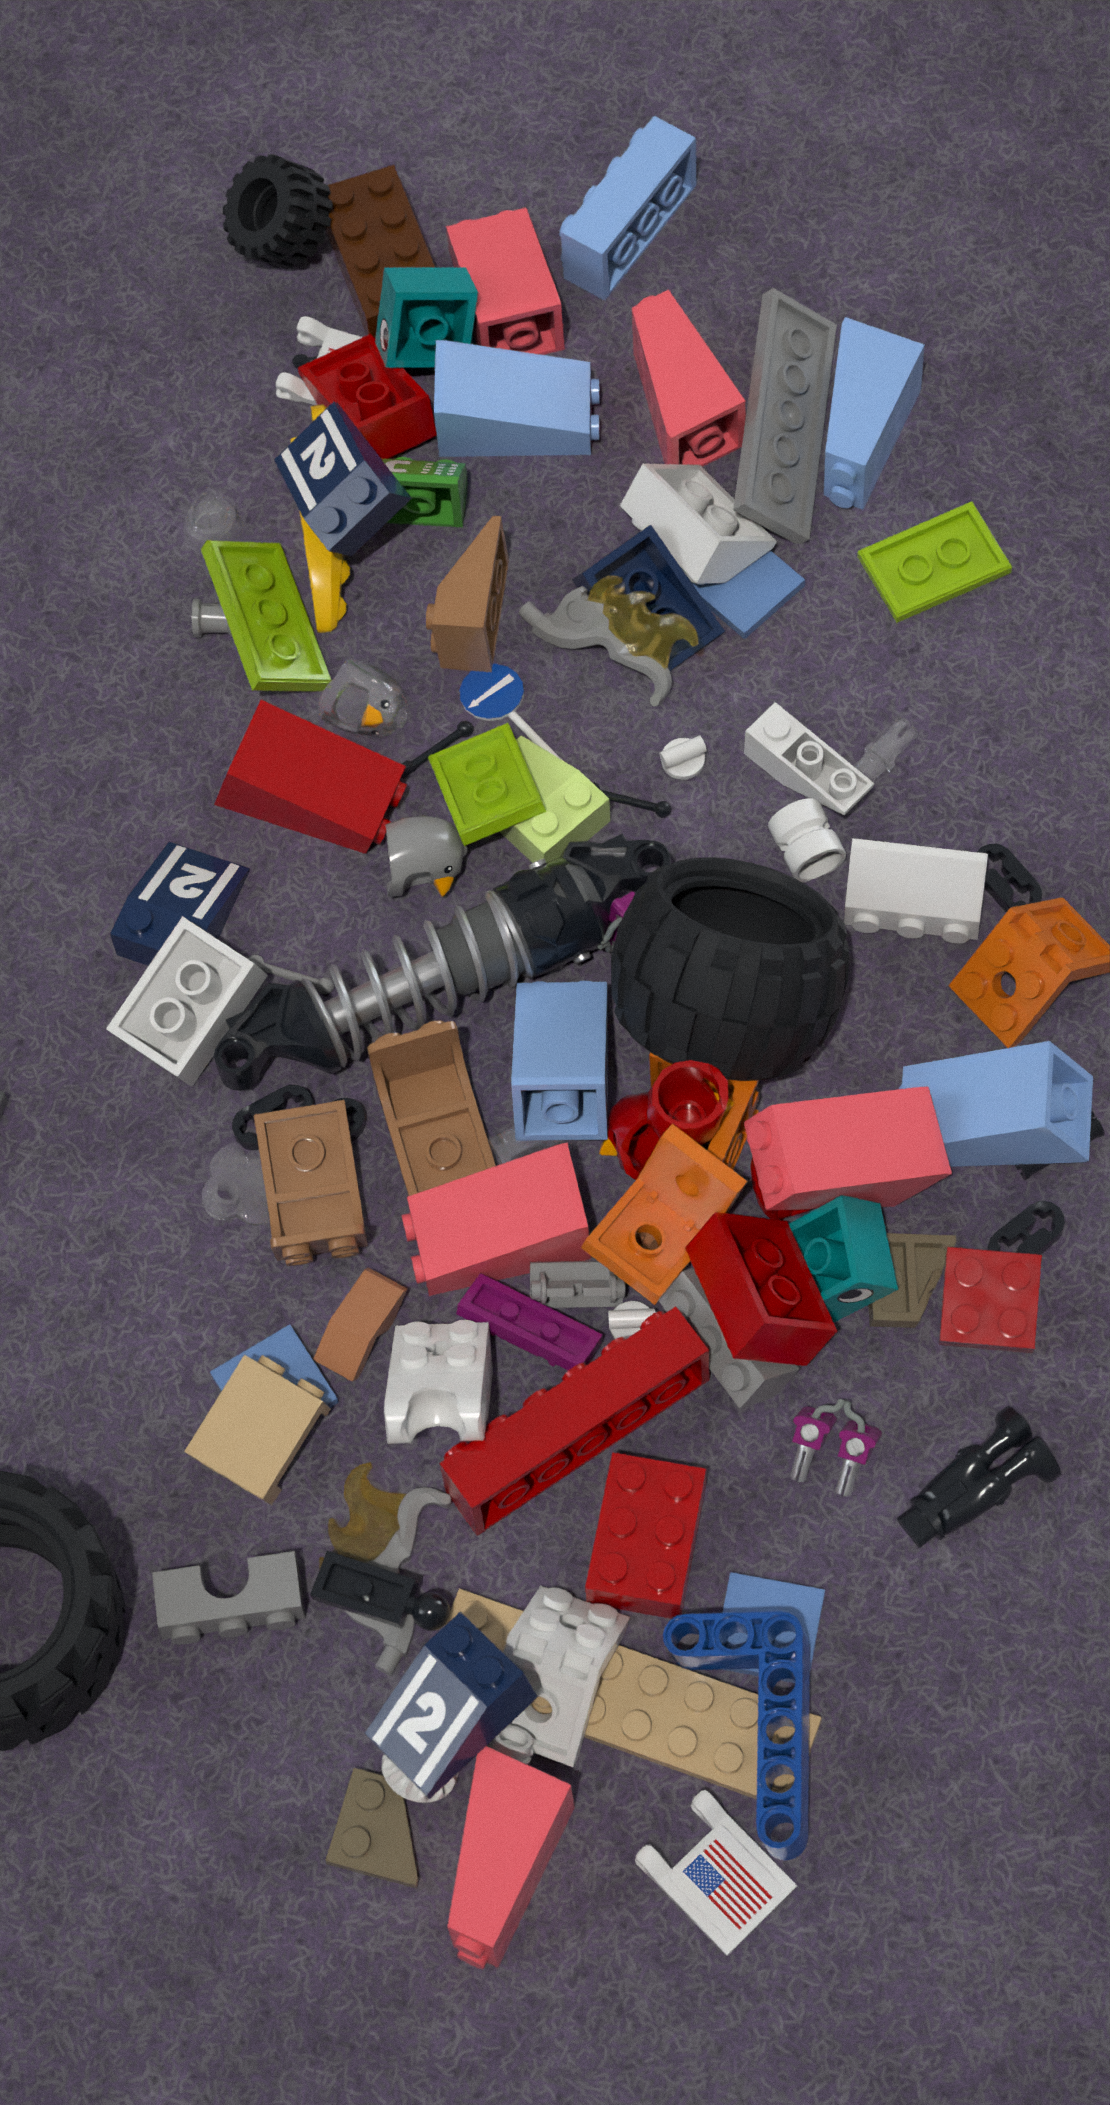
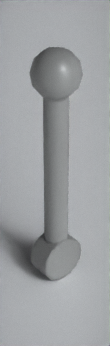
M252 955L248 958V960L255 963L266 973L292 981H301V978H305L311 981L313 986L323 995H328L334 990V982L328 977L316 979L264 963L263 958L259 955Z

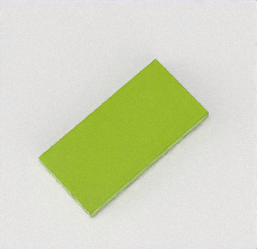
M207 540L201 548V552L252 691H322L328 689L333 682L281 543Z

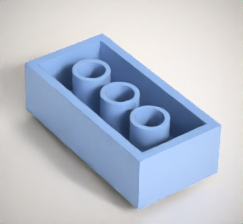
M653 116L644 129L639 128L634 133L628 149L621 157L617 156L612 160L603 180L598 186L593 185L584 197L583 205L574 215L570 214L561 225L559 236L561 237V261L563 262L564 279L604 301L607 299L695 188V137L656 116Z

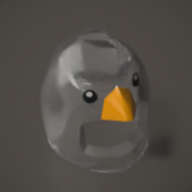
M348 658L344 662L335 678L326 686L319 698L318 714L323 722L351 735L368 739L383 738L392 735L396 729L403 728L407 722L409 712L407 696L402 686L386 670L355 658Z

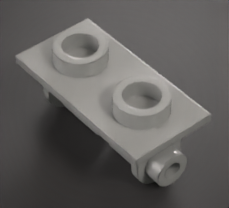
M598 1261L530 1262V1298L549 1308L616 1307L623 1303V1298H625V1282Z

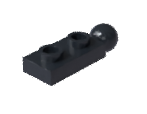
M327 1551L310 1593V1596L315 1601L400 1629L404 1625L407 1614L412 1615L414 1622L420 1628L427 1631H435L442 1628L450 1617L449 1603L442 1595L435 1592H427L419 1597L414 1596L419 1585L416 1579Z

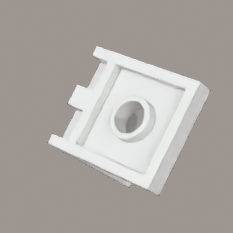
M544 1586L539 1587L508 1634L503 1653L525 1674L537 1696L546 1699L550 1703L552 1713H539L530 1704L509 1725L518 1726L531 1735L533 1739L532 1748L535 1754L573 1767L579 1757L600 1676L624 1638L630 1617L617 1613L609 1605L592 1604L572 1597L566 1590L546 1588Z

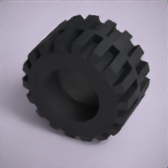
M268 154L267 157L261 155L255 157L254 163L248 161L243 166V172L241 174L236 173L232 179L234 184L231 189L228 188L225 195L228 199L226 205H223L222 214L226 216L223 222V229L229 233L227 236L229 244L235 246V251L239 254L277 268L291 269L294 265L300 266L306 263V256L313 257L315 255L317 245L319 243L323 244L326 238L324 234L326 227H330L332 218H329V212L332 210V200L328 199L331 193L329 186L323 184L324 178L319 173L314 172L313 169L277 155Z

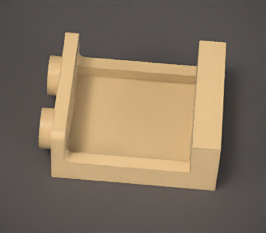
M244 1355L184 1452L272 1505L282 1491L277 1484L318 1417L321 1414L326 1417L331 1408L321 1400L324 1392L302 1378H300L297 1385L282 1377L285 1369L261 1355L258 1362Z

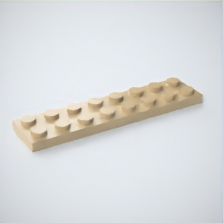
M459 1589L447 1623L461 1612L495 1646L504 1652L507 1636L523 1611ZM619 1645L600 1676L584 1737L757 1799L758 1694ZM538 1696L531 1703L532 1707L539 1713H552L550 1703L542 1697ZM809 1713V1755L822 1721V1717ZM789 1726L779 1728L774 1733L772 1742L775 1744L789 1742L794 1736L795 1728ZM788 1774L780 1775L772 1783L771 1790L776 1793L788 1791L794 1784L795 1777Z

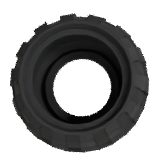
M703 857L680 860L657 868L648 875L647 882L636 891L619 923L611 954L612 997L616 1003L614 1013L619 1023L630 1033V1036L652 1054L671 1064L688 1060L711 1064L717 1067L727 1080H766L791 1074L801 1069L803 1062L811 1059L817 1046H822L839 1014L848 983L849 949L848 943L845 940L847 936L845 923L838 917V912L817 891L787 874L765 866L735 859Z

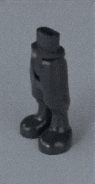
M1007 1406L997 1413L995 1417L996 1428L981 1446L975 1444L958 1450L956 1458L936 1475L916 1497L910 1499L912 1507L896 1518L900 1526L918 1548H921L934 1537L942 1540L945 1538V1535L968 1524L995 1505H1003L1011 1494V1485L1029 1475H1035L1041 1481L1049 1483L1062 1475L1058 1463L1047 1446L1038 1436L1031 1439L1032 1431L1028 1423L1012 1407ZM1024 1445L1017 1454L1000 1468H995L992 1471L988 1470L993 1464L992 1462L1011 1448H1019Z

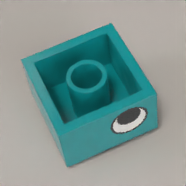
M384 267L375 343L386 368L435 367L436 340L471 344L478 291L466 267Z
M841 1195L789 1223L833 1322L898 1290L880 1203Z

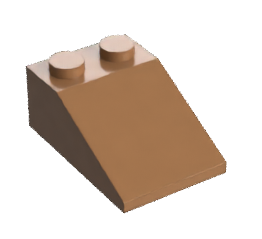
M501 516L491 517L438 585L435 604L429 603L427 606L426 628L427 630H432L431 651L438 654L440 668L492 672L509 565Z

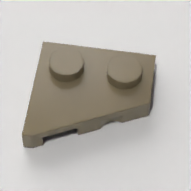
M887 1233L898 1290L868 1305L870 1327L916 1328L942 1274L947 1247H954L956 1244V1235Z
M353 1768L325 1860L326 1864L417 1889L419 1879L404 1797L397 1794L388 1785L383 1775Z

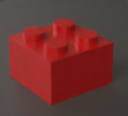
M947 1247L939 1345L1033 1353L1036 1339L1042 1255Z

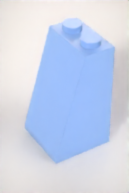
M847 317L844 318L841 326L827 434L824 496L829 497L832 503L841 508L854 506L863 510L921 391L924 344Z
M436 340L434 417L439 457L591 455V440H599V415H591V404H600L599 379H591L590 362Z
M536 981L533 983H517L511 1077L516 1141L608 1140L607 982Z
M1046 1041L903 1066L902 1085H900L899 1089L929 1087L950 1167L1081 1163L1089 1161L1093 1076L1052 1042Z

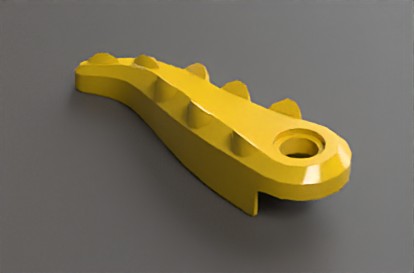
M325 405L310 406L312 422L327 408ZM293 437L290 440V443H292L297 437ZM300 512L317 632H332L337 627L338 621L346 613V603L340 596L341 585L350 576V567L344 561L343 554L330 552L326 549Z

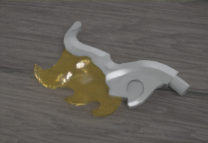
M614 575L606 576L595 583L590 590L589 596L584 586L572 590L564 596L553 614L548 612L543 614L530 601L525 603L519 610L518 614L533 627L531 632L544 641L557 647L568 649L599 644L608 650L611 659L647 675L655 686V691L649 700L652 706L661 704L672 686L668 662L674 643L677 640L686 639L691 646L699 644L695 627L688 619L674 613L655 614L647 609L645 602L655 599V595L644 591H635L627 595L617 594L614 586L622 583L623 578Z
M371 1462L361 1464L350 1472L344 1484V1498L350 1513L348 1525L344 1528H338L334 1519H329L328 1534L332 1546L339 1555L400 1574L399 1569L412 1558L418 1520L422 1510L433 1504L447 1509L452 1505L451 1497L447 1493L429 1487L416 1488L408 1494L380 1491L374 1488L367 1479L368 1473L373 1468ZM324 1557L319 1558V1570L324 1560ZM344 1610L354 1622L377 1632L384 1639L385 1649L379 1657L375 1668L391 1676L402 1656L407 1658L415 1630V1622L412 1615L407 1614L404 1625L400 1629Z

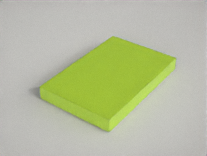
M972 501L857 552L858 559L896 623L1012 573L1011 564Z
M509 723L428 756L464 846L546 812Z

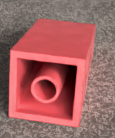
M527 208L514 211L505 210L497 215L476 220H463L457 224L446 226L448 249L453 266L466 267L478 291L473 325L476 344L540 355L565 350L561 301Z
M669 289L656 296L644 298L636 306L632 307L633 351L664 464L700 465L703 467L742 447L745 427V399Z
M914 1087L770 1105L744 1122L747 1141L751 1149L758 1184L766 1210L817 1209L841 1195L880 1203L881 1207H895L952 1174L929 1087Z
M567 1142L408 1196L410 1213L401 1215L407 1242L416 1240L420 1254L411 1257L417 1284L426 1282L429 1296L470 1287L480 1273L497 1281L530 1273V1262L585 1261L591 1259V1255L581 1248L589 1236V1229Z
M488 1746L480 1751L476 1757L447 1926L453 1946L459 1950L457 1957L479 1969H484L486 1963L497 1968L499 1967L575 1808L570 1784Z

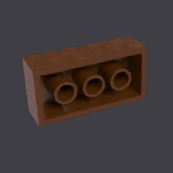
M394 165L328 185L331 192L328 199L332 200V210L329 212V218L332 219L330 227H326V233L366 335L371 334L374 338H376L384 267H435Z

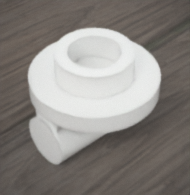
M699 735L692 739L678 738L672 740L659 755L662 767L669 776L679 780H687L697 776L702 771L705 765L704 752L707 750L702 737Z
M627 1301L618 1305L614 1310H608L611 1335L614 1339L618 1337L629 1338L641 1330L640 1325L645 1319L655 1313V1308H649L644 1303L638 1301Z

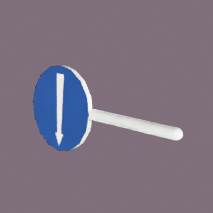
M493 664L492 672L471 671L463 679L459 689L460 701L467 712L476 718L486 721L501 720L508 716L533 743L561 759L515 712L521 705L524 696L523 682L515 671L508 666Z

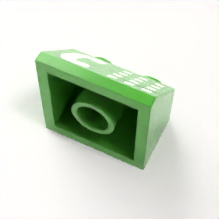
M407 457L382 459L412 498L387 523L463 527L468 489L466 463H456L447 459L436 462L417 461Z

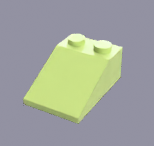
M520 736L516 739V742L546 812L499 832L532 863L543 858L547 863L560 857L569 842L588 841L611 821L609 798L578 769L525 737Z

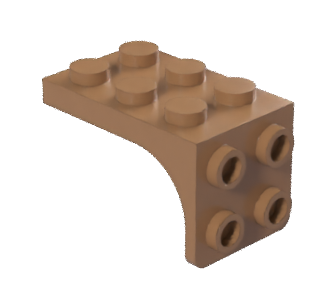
M431 1021L421 1026L419 1030L402 1035L399 1033L385 1034L374 1043L368 1045L367 1050L375 1087L408 1196L496 1166L470 1084L458 1029L454 1021Z
M340 1100L255 1114L254 1121L272 1239H270V1245L276 1260H285L286 1266H297L313 1262V1255L331 1252L332 1258H346L358 1255V1248L368 1246L345 1101Z

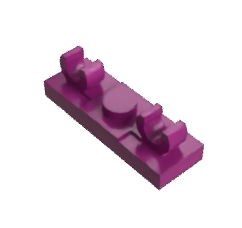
M481 1273L457 1305V1315L475 1323L489 1322L490 1335H497V1337L537 1357L540 1356L548 1360L549 1365L553 1367L558 1365L569 1370L579 1363L587 1365L601 1345L603 1334Z

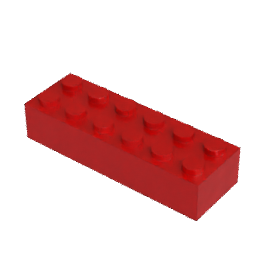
M676 1306L665 1314L663 1311H658L650 1315L640 1325L641 1330L629 1338L618 1337L603 1348L601 1356L588 1365L579 1363L569 1369L562 1377V1382L549 1391L540 1389L534 1392L524 1401L523 1408L510 1417L501 1415L492 1420L485 1428L483 1441H472L470 1443L462 1441L446 1452L444 1455L445 1460L440 1462L445 1492L450 1495L452 1502L477 1536L709 1381V1349Z

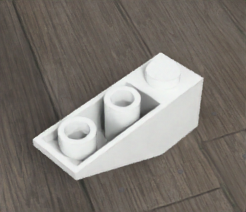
M776 702L745 731L744 754L784 786L808 798L817 799L820 804L842 815H845L874 787V783Z

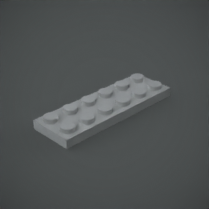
M772 288L762 295L733 510L793 543L802 544L810 538L837 325Z

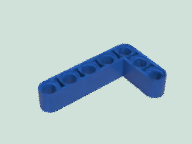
M787 1612L678 1615L665 1626L663 1640L668 1651L679 1666L689 1670L759 1669L756 1828L759 1838L772 1856L785 1861L795 1859L802 1854L808 1841L810 1644L808 1636L797 1617ZM789 1631L796 1634L795 1640L790 1646L786 1648H776L773 1646L774 1640L782 1632ZM740 1632L748 1635L747 1641L742 1647L734 1650L725 1647L726 1641L733 1634ZM688 1634H698L700 1636L698 1643L691 1650L683 1651L678 1649V1644L684 1636ZM788 1678L796 1681L794 1689L789 1694L784 1696L773 1694L774 1686L780 1680ZM784 1726L795 1728L794 1736L789 1742L785 1744H775L772 1742L773 1735L779 1728ZM788 1774L795 1777L794 1784L788 1791L776 1793L771 1790L772 1783L780 1775ZM782 1823L794 1825L793 1834L786 1841L774 1842L771 1840L772 1831L777 1825Z

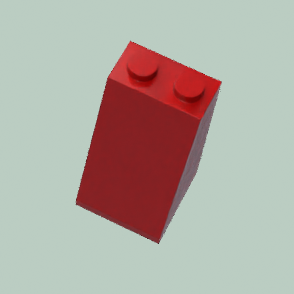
M260 700L225 776L214 805L366 854L372 842L380 845L385 836V824L391 821L383 817L388 805L397 808L407 784L399 780L406 766Z

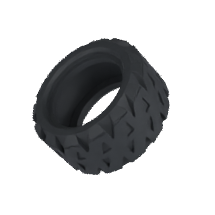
M0 1471V1547L18 1548L39 1555L61 1572L63 1581L61 1612L48 1640L24 1663L0 1673V1751H8L15 1748L22 1740L27 1739L30 1745L62 1731L68 1726L73 1714L77 1710L83 1715L103 1692L107 1685L110 1666L116 1668L125 1637L123 1614L126 1612L121 1583L94 1525L90 1524L78 1505L56 1488L51 1486L47 1489L30 1476Z

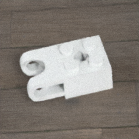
M459 1320L452 1324L411 1322L406 1325L395 1326L384 1403L387 1444L412 1443L418 1432L436 1426L450 1427L458 1431L460 1441L484 1440L493 1375L489 1322L475 1323L471 1320Z

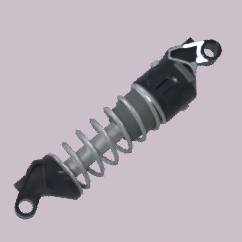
M623 834L603 843L591 841L569 842L560 857L547 863L544 858L530 864V869L517 871L509 881L494 887L493 891H487L485 895L487 901L466 911L456 905L454 910L455 916L452 917L449 924L435 930L432 923L425 920L423 927L430 941L432 952L412 960L400 936L393 935L392 942L402 966L382 975L369 951L362 949L361 958L370 981L353 989H350L338 966L331 964L329 971L338 996L323 1002L311 981L305 978H301V981L295 980L289 984L268 983L255 997L248 1010L226 1019L229 1031L220 1040L214 1052L221 1081L231 1090L242 1091L249 1089L257 1082L259 1074L270 1056L303 1062L328 1074H332L341 1070V1066L345 1068L347 1058L359 1061L362 1053V1040L358 1026L363 1024L370 1035L377 1040L383 1035L370 1020L382 1015L385 1034L394 1033L390 1011L394 1010L410 1029L419 1030L425 1022V1010L421 997L423 995L441 1014L452 1017L457 1006L456 993L468 995L473 1000L484 1002L489 989L499 984L515 987L521 974L532 979L533 976L538 977L546 972L560 971L571 960L578 964L590 958L589 952L597 949L604 940L612 902L618 898L622 890L637 891L647 882L648 875L652 872L642 870L641 868L650 864L659 867L670 865L671 856L669 850L658 841H626ZM445 985L448 1008L440 1002L432 991ZM411 1001L414 1002L417 1023L407 1014L402 1005ZM349 1030L353 1040L354 1052L340 1037L341 1034ZM237 1058L247 1060L239 1068H229L227 1066L229 1062Z

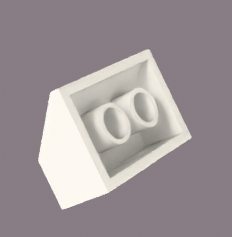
M642 464L620 504L632 517V523L638 529L643 530L650 524L652 525L689 580L699 585H704L705 583H726L773 549L777 542L760 524L734 511L735 499L700 465Z
M852 838L844 923L845 925H852L855 930L862 933H874L879 929L896 930L899 935L906 938H920L924 934L942 936L945 941L956 944L965 943L969 939L978 940L988 854Z
M182 916L106 1030L193 1087L214 1056L216 1046L229 1031L226 1019L245 1010L268 975L255 963Z

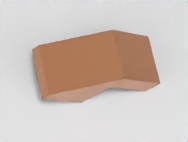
M369 1267L364 1269L329 1320L313 1360L352 1382L358 1379L376 1338L388 1331L392 1326L407 1288Z

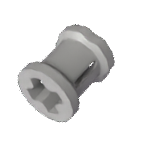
M193 599L192 631L195 638H201L203 633H229L230 637H232L220 603H203L201 599Z

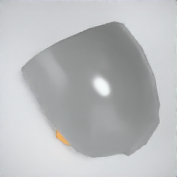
M425 815L403 817L385 824L392 878L387 883V896H401L411 886L431 883L443 898L450 890L454 877L461 872L463 856L467 853V847L463 845L457 829L451 823L441 818Z

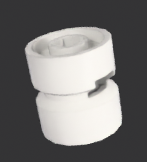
M807 798L793 802L780 809L772 816L768 823V829L775 843L782 851H785L784 860L793 878L801 882H807L834 871L846 858V852L837 834L832 829H829L828 817L817 799Z

